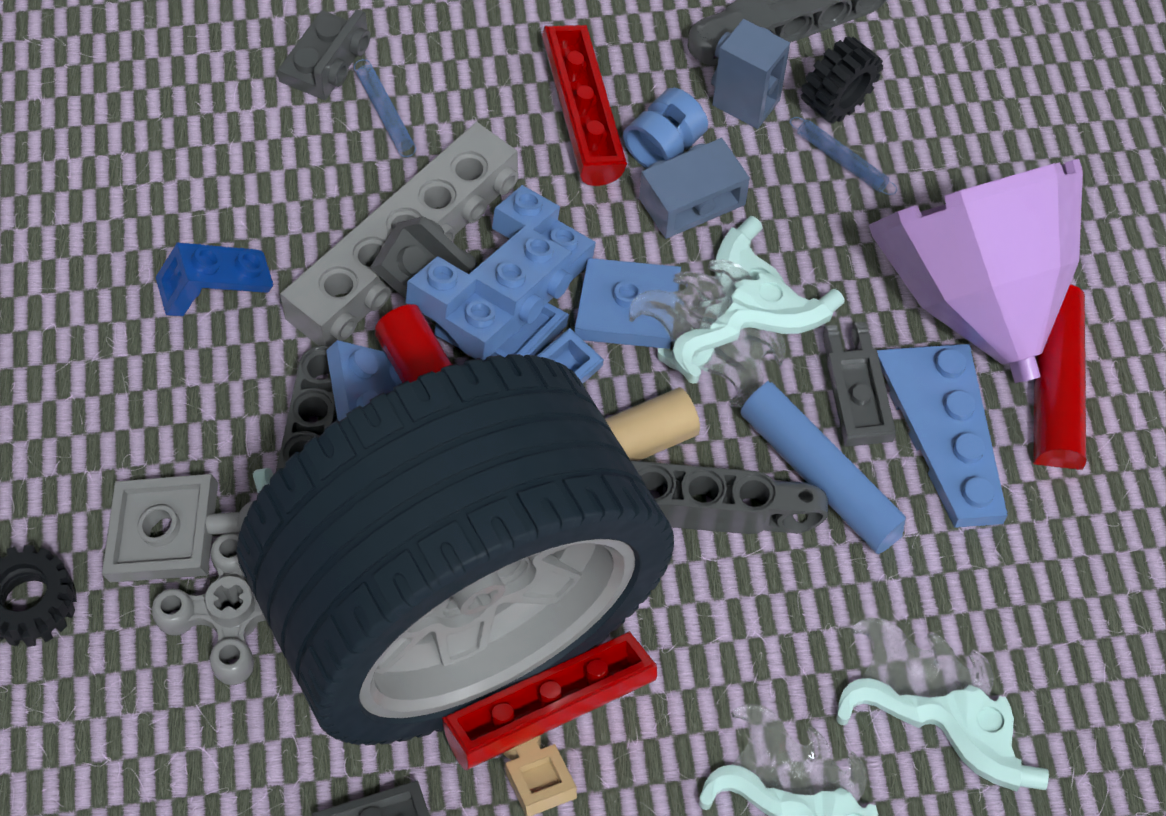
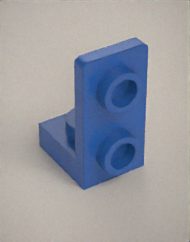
M178 242L155 277L165 314L170 316H184L194 299L200 295L202 288L268 293L274 285L265 255L261 250Z

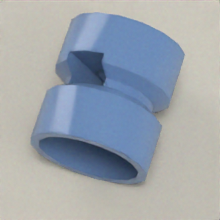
M675 87L667 88L648 107V111H643L623 131V139L630 154L639 164L647 169L657 161H667L683 154L684 149H689L708 130V119L701 105L690 94Z

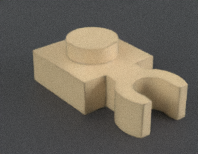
M541 735L503 753L511 760L505 763L506 776L525 816H533L577 799V787L556 745L553 744L540 749Z

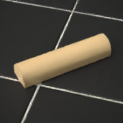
M681 387L605 419L630 461L645 459L699 435L700 422L696 408L687 392Z

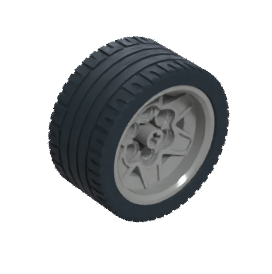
M508 354L505 358L497 355L489 356L485 360L480 358L468 360L460 366L456 363L443 367L440 372L435 373L431 371L418 376L417 380L411 383L406 381L393 387V391L387 394L383 392L370 399L369 404L363 407L359 405L346 413L347 417L341 421L336 420L324 429V433L320 436L315 435L303 445L304 449L301 452H295L285 462L286 466L284 468H279L270 478V484L264 485L257 495V500L252 502L239 532L237 542L238 563L319 726L329 736L355 745H376L378 743L383 745L391 744L395 741L411 740L415 736L420 738L430 735L433 731H443V717L592 649L594 645L603 642L609 637L611 631L617 630L625 622V618L630 617L639 608V604L649 597L651 590L655 589L660 582V577L664 575L670 563L674 548L672 526L579 377L567 366L554 360L534 355H525L523 357L520 354Z

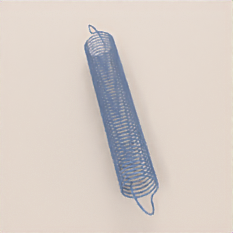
M371 63L370 65H365L371 66L367 68L371 70H366L370 71L366 72L368 74L361 76L359 74L361 72L356 71L396 148L400 147L397 145H401L398 143L406 139L410 140V145L412 143L415 146ZM365 76H370L369 78L372 79L371 83L374 84L373 86L377 87L375 89H377V92L379 93H374L375 91L372 90L373 88L370 87L371 85H369V82H367L369 80L365 79L367 78Z
M806 120L808 122L802 126L798 133L799 135L811 141V144L815 145L842 165L843 163V167L855 173V176L862 178L861 180L868 183V185L874 184L875 190L883 192L884 188L882 190L881 188L878 190V188L885 179L888 184L889 177L880 171L878 172V169L873 167V165L868 162L866 163V160L834 139V137L829 134L827 135V132L822 129L820 130V127L815 124L813 125V122Z

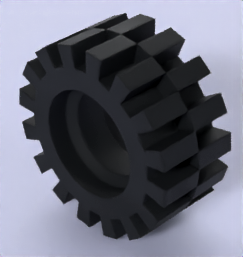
M845 37L843 42L839 40L834 44L833 50L828 48L823 53L824 58L822 61L817 60L813 65L815 70L807 74L805 79L808 82L802 85L801 91L803 93L801 94V99L831 124L844 120L846 113L850 116L855 112L857 104L859 106L865 101L863 98L867 93L871 94L874 89L872 85L879 81L881 76L879 72L883 70L882 59L855 37Z

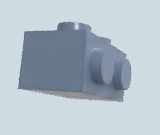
M745 19L739 23L732 33H724L715 50V56L718 57V65L711 80V85L715 86L712 105L758 129L781 99L790 42L773 34L770 30L759 27Z
M720 138L708 144L695 145L684 154L667 161H657L646 170L641 171L639 200L664 238L667 239L746 205L750 177L723 138Z

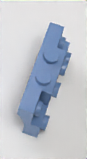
M521 185L496 206L494 210L492 229L509 238V240L470 274L437 256L408 280L406 304L417 305L424 315L438 323L448 332L463 352L474 359L480 358L485 360L525 323L532 324L540 315L543 307L551 299H558L565 293L570 282L586 268L588 258H593L596 242L558 221L559 205Z

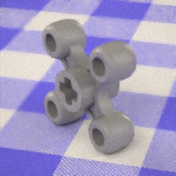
M238 533L223 534L212 544L211 559L219 576L216 581L211 583L206 594L199 596L188 595L180 589L172 588L158 594L152 606L153 619L162 632L168 635L177 636L184 634L191 627L197 625L209 626L218 633L217 644L211 651L210 665L216 678L226 685L242 684L252 674L254 660L252 652L246 644V637L254 631L258 622L266 620L250 586L246 582V578L239 566L237 555L228 558L230 555L237 554ZM179 610L175 614H170L172 611ZM232 659H238L234 664H226Z

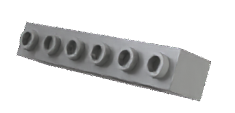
M475 122L280 293L285 320L318 346L330 347L337 340H346L354 332L357 323L369 312L377 311L383 307L390 294L395 290L374 270L368 267L373 264L395 225L399 222L423 216L438 223L443 228L444 234L453 242L455 235L468 223L478 221L493 200L500 194H507L515 186L518 180V151L480 123ZM338 294H347L343 297H334Z

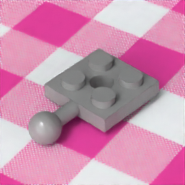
M212 474L115 481L102 575L110 583L208 576L212 534L239 533L243 520L247 516L248 509L253 501L244 505L240 512L215 514L218 482ZM172 519L171 526L164 535L156 538L150 537L152 527L160 520Z

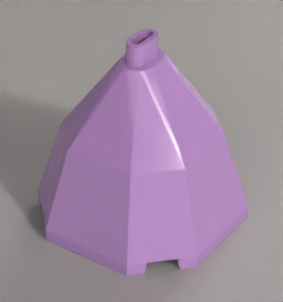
M1079 159L1065 162L1063 165L1060 162L963 189L945 195V205L921 212L916 205L897 211L869 224L873 239L925 311L1000 364L1009 363L1015 383L1041 377L1035 356L1042 354L1079 263L1083 170Z

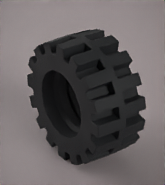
M24 545L23 552H18L16 547L6 549L8 556L0 557V640L2 641L5 638L9 645L18 646L20 640H23L25 645L30 647L36 646V638L42 637L46 643L53 639L51 631L56 628L62 632L67 627L64 618H72L75 608L72 602H77L74 584L62 561L57 556L53 557L49 550L41 548L38 553L33 545ZM29 581H39L46 584L47 590L45 595L36 606L17 612L8 610L5 607L8 594L16 586Z

